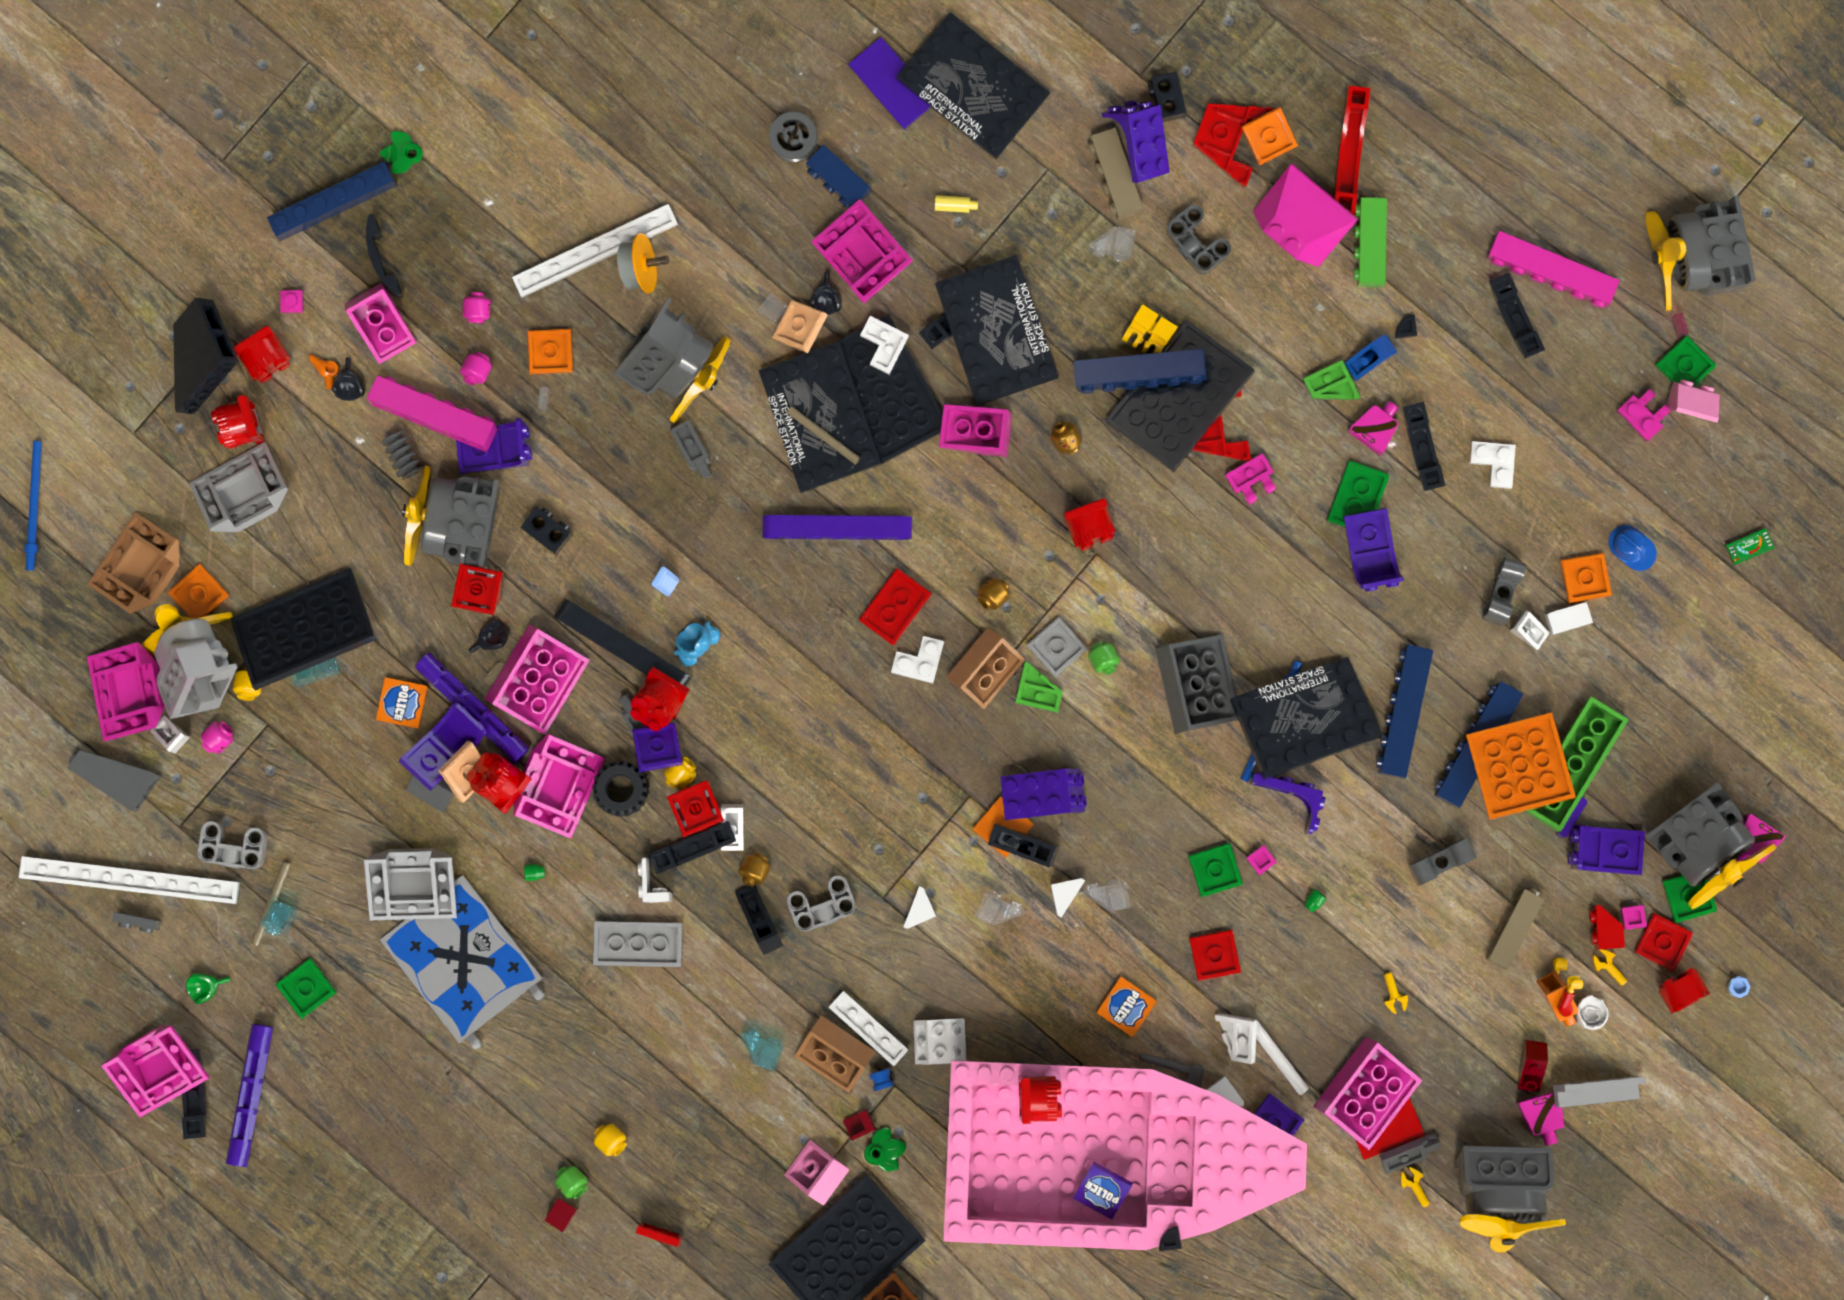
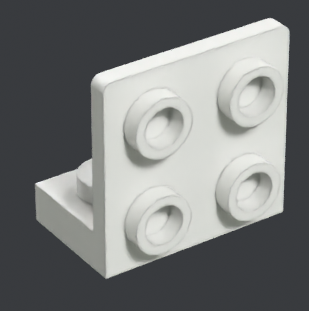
M642 858V862L638 863V876H642V885L638 886L639 898H643L645 903L673 902L672 893L667 892L665 888H652V893H650V862L648 858Z
M963 1018L913 1020L915 1064H948L951 1061H966L965 1020Z

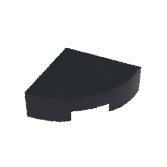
M1415 314L1407 316L1399 323L1395 331V339L1417 337Z
M1179 1225L1165 1232L1159 1244V1252L1182 1249Z

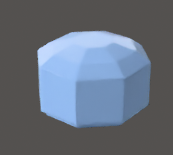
M1736 976L1729 979L1727 989L1730 995L1741 998L1748 994L1750 985L1746 978Z

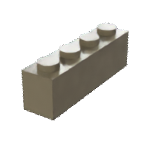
M1116 127L1091 135V142L1088 143L1091 155L1096 156L1097 163H1095L1098 175L1103 176L1105 183H1102V188L1105 196L1109 195L1111 203H1109V208L1112 216L1116 215L1117 220H1121L1142 213L1143 206L1135 183L1132 182L1131 171Z

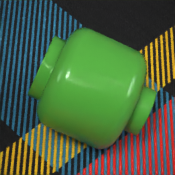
M1102 641L1090 648L1091 651L1088 654V658L1096 673L1109 675L1117 670L1116 666L1120 663V658L1111 643Z
M564 1166L556 1173L555 1185L566 1198L577 1199L586 1192L588 1180L576 1166L568 1168Z

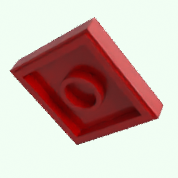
M1653 913L1634 953L1675 972L1693 932Z
M1233 930L1189 938L1197 981L1241 973Z
M644 1222L640 1223L636 1230V1234L675 1247L681 1244L683 1238L680 1234Z

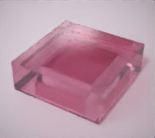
M1678 313L1671 317L1677 339L1686 336L1689 331L1684 314Z

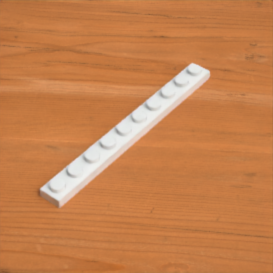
M23 856L19 872V878L231 904H237L240 882Z

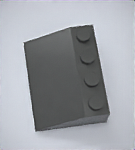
M1223 634L1169 644L1155 649L1175 734L1238 720L1230 702V699L1237 696Z

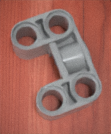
M209 821L202 826L198 847V857L201 861L219 864L220 866L258 869L264 864L268 835L263 829H248L244 836L243 847L223 844L225 829L221 823ZM215 825L218 833L215 837H210L208 830L211 826ZM255 832H259L261 835V840L257 844H254L251 840L252 834ZM209 847L214 849V856L211 859H207L205 856V851ZM255 853L258 860L252 866L248 862V857L250 854Z
M834 876L829 880L828 888L832 900L810 907L805 894L799 891L792 892L788 896L787 904L797 929L806 932L818 927L821 928L854 913L856 903L849 884L844 877ZM837 879L842 880L845 885L844 889L840 892H836L832 888V883ZM795 895H800L803 898V904L798 908L791 904V899ZM843 900L851 901L852 909L849 912L841 911L840 903ZM804 915L809 916L811 919V925L808 928H802L799 925V919Z

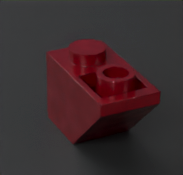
M1525 1040L1521 1054L1518 1089L1540 1092L1548 1064L1547 1043Z

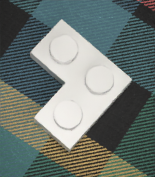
M870 316L860 336L879 345L870 365L890 375L909 335Z
M1472 441L1469 464L1491 466L1489 487L1512 489L1516 445Z
M923 636L918 657L896 651L891 673L933 684L944 641Z

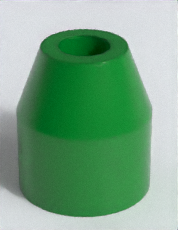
M524 864V881H537L545 877L544 866Z
M1313 888L1306 897L1304 907L1314 912L1322 907L1327 898Z

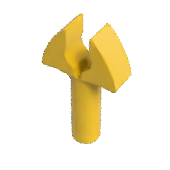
M1599 949L1605 956L1606 963H1601L1595 955H1592L1596 971L1606 969L1620 985H1624L1627 982V979L1612 964V958L1616 956L1614 953Z
M1387 972L1384 974L1390 998L1384 1004L1392 1013L1397 1014L1394 1008L1396 999L1401 1003L1402 1011L1405 1012L1408 995L1401 996L1398 994L1393 974Z
M1408 1167L1413 1174V1182L1407 1180L1405 1174L1401 1171V1187L1403 1189L1406 1186L1411 1187L1421 1206L1426 1207L1430 1202L1419 1185L1420 1178L1424 1176L1416 1169Z

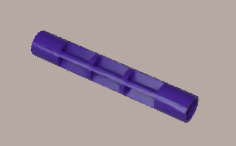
M430 652L416 664L415 668L452 704L457 702L459 705L464 706L475 720L483 724L486 729L485 735L515 764L527 754L530 748L517 735H514L513 731L448 669H445L444 665Z
M251 1024L245 1064L225 1162L229 1165L248 1166L252 1136L273 1033V1027Z

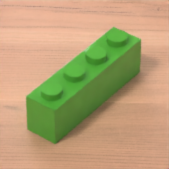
M1361 197L1359 204H1356L1355 217H1358V225L1354 227V238H1358V246L1354 247V259H1358L1357 268H1354L1353 280L1357 281V287L1383 288L1386 281L1387 198Z

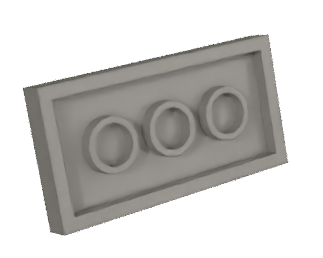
M594 921L593 965L682 967L683 923Z

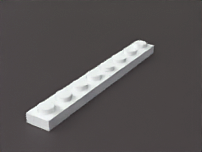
M669 204L515 275L512 279L520 296L523 298L617 254L619 245L621 243L633 242L635 235L638 233L645 234L649 239L677 226L678 223Z

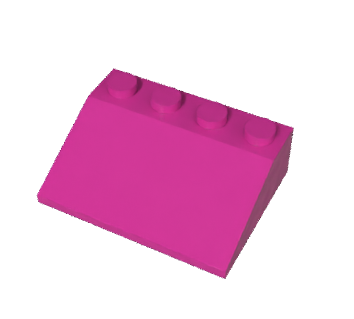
M529 624L486 695L485 700L545 735L590 660Z
M1365 1037L1313 1107L1362 1146L1370 1150L1422 1080L1379 1043Z

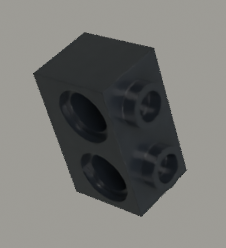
M1177 71L1151 77V84H1148L1150 97L1154 96L1155 105H1161L1163 122L1185 118L1187 112ZM1166 83L1170 89L1163 92L1159 90L1158 85ZM1165 104H1172L1175 110L1173 112H1166L1163 106Z
M536 507L520 528L557 556L573 536L568 532L571 528L561 520L559 523L555 522L552 519L553 514L544 507L542 510ZM537 518L545 520L542 528L537 529L534 527V521ZM554 531L562 533V538L557 542L551 540V534Z

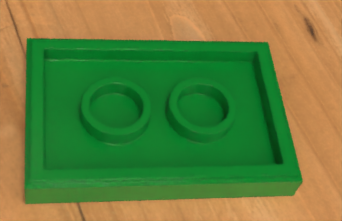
M1349 460L1327 522L1345 528L1343 516L1378 509L1390 475Z

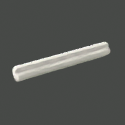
M1257 1021L1256 1039L1299 1095L1304 1094L1309 1089Z

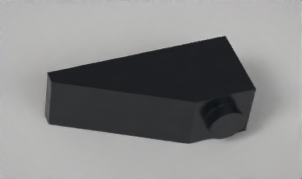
M998 824L994 825L988 842L990 846L1046 867L1053 866L1060 845Z
M754 884L753 887L747 885L735 891L763 955L782 947L783 943L756 885Z

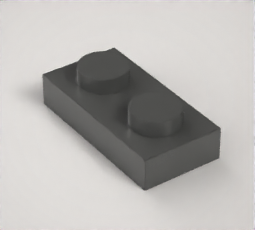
M114 912L112 921L118 922L120 927L131 929L132 925L140 926L139 931L152 933L153 929L160 930L161 921L120 912Z

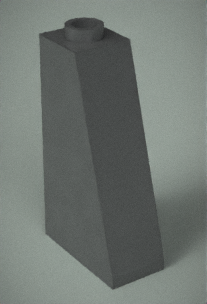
M83 750L74 752L68 761L70 763L68 769L132 812L139 810L161 777L157 773Z

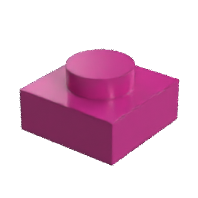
M280 291V312L282 314L303 313V291Z
M1264 845L1246 858L1259 876L1277 863Z
M1644 905L1620 908L1624 930L1647 927Z

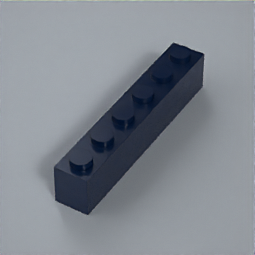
M382 162L267 217L276 238L281 242L397 187L388 166L385 162Z
M1204 349L1077 360L1074 361L1075 387L1078 392L1090 394L1094 390L1112 392L1115 391V388L1134 390L1137 386H1146L1147 388H1156L1159 384L1177 386L1180 385V382L1199 384L1202 383V380H1207L1206 355Z
M1406 645L1405 649L1400 651L1398 661L1402 662L1400 670H1396L1394 683H1397L1396 692L1392 691L1389 704L1393 706L1391 713H1387L1385 725L1388 726L1387 734H1383L1380 746L1384 748L1382 756L1378 755L1376 768H1379L1378 774L1401 779L1407 778L1433 650Z
M1502 681L1498 682L1497 685L1493 683L1487 693L1490 696L1487 703L1482 702L1476 713L1479 715L1476 722L1472 721L1466 733L1471 734L1507 724L1524 694ZM1467 738L1465 742L1460 741L1455 750L1458 753L1455 760L1450 759L1445 768L1446 776L1444 779L1440 778L1434 787V790L1437 791L1434 796L1456 809L1461 807L1477 779Z

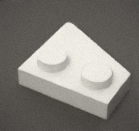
M1223 1013L1216 1014L1215 1019L1216 1022H1220L1224 1032L1221 1035L1228 1046L1231 1060L1247 1064L1255 1063L1257 1020Z

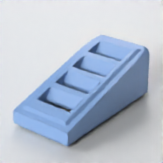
M663 566L653 579L651 585L655 590L669 597L678 584L679 579Z

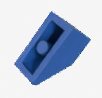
M1383 335L1372 341L1344 364L1355 381H1357L1397 353V350L1388 337Z

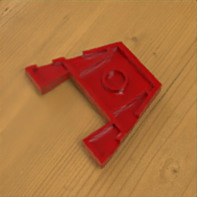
M1208 104L1192 145L1238 184L1246 187L1253 168L1233 160L1243 132L1241 126L1246 124L1247 120L1252 121L1275 108Z
M1241 390L1234 398L1242 396ZM1222 415L1218 417L1192 450L1242 461L1251 460L1248 441L1225 443Z

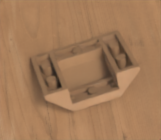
M135 512L87 585L130 614L156 603L179 568V540Z

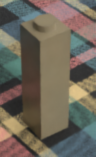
M1530 887L1528 890H1521L1486 960L1505 970L1509 969L1544 901L1543 898L1539 897L1540 892Z

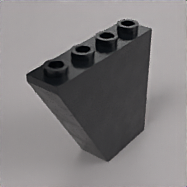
M196 297L173 324L176 413L195 414L239 362L214 300Z

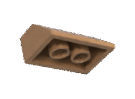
M987 628L946 678L982 709H985L1025 659L1004 638L990 628Z
M821 1015L794 1057L849 1093L876 1051Z

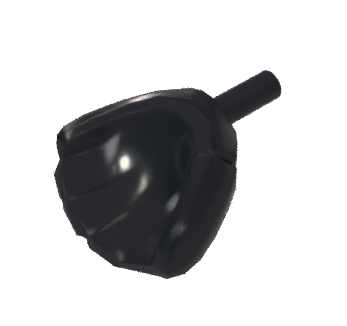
M824 272V283L815 289L810 298L812 308L820 310L827 315L839 312L842 307L839 292L834 286L829 284L830 272Z
M349 357L345 358V370L339 372L331 388L335 396L344 401H354L363 397L365 393L361 377L355 371L350 370L351 358Z
M496 619L490 620L480 629L478 643L469 648V652L473 653L480 647L483 650H497L504 647L508 640L507 628Z

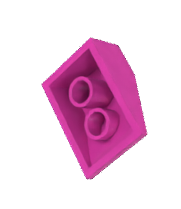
M383 283L345 303V311L379 364L417 343Z
M944 404L939 448L1007 457L1012 414L1007 409Z

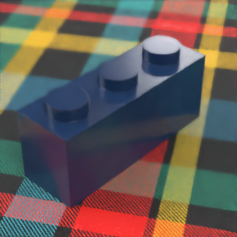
M824 144L806 162L807 173L814 180L819 178L824 183L822 185L823 188L831 195L835 193L840 198L838 201L846 209L854 205L859 199L863 202L871 193V187Z

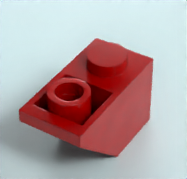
M1592 905V910H1589L1590 923H1593L1594 932L1590 934L1591 944L1595 945V949L1625 948L1624 926L1601 905Z

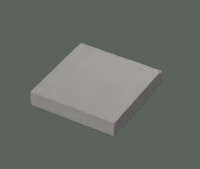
M1060 617L1055 619L1026 645L1054 678L1088 650Z

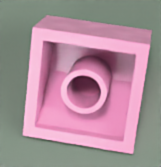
M1682 379L1680 383L1673 381L1666 403L1668 408L1680 413L1718 422L1720 395L1714 393V388L1704 385L1701 386V389L1693 387V382Z
M809 1140L784 1176L809 1197L824 1205L850 1169L812 1140Z

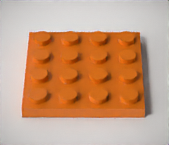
M1552 712L1466 735L1489 820L1576 798Z

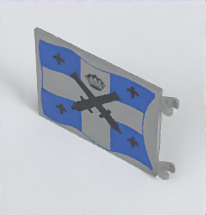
M462 875L454 881L457 918L404 920L382 937L380 941L457 1042L460 1044L467 1039L473 1049H479L482 1046V1042L474 1034L476 1030L527 990L531 992L536 1000H541L545 994L536 984L543 979L468 880Z

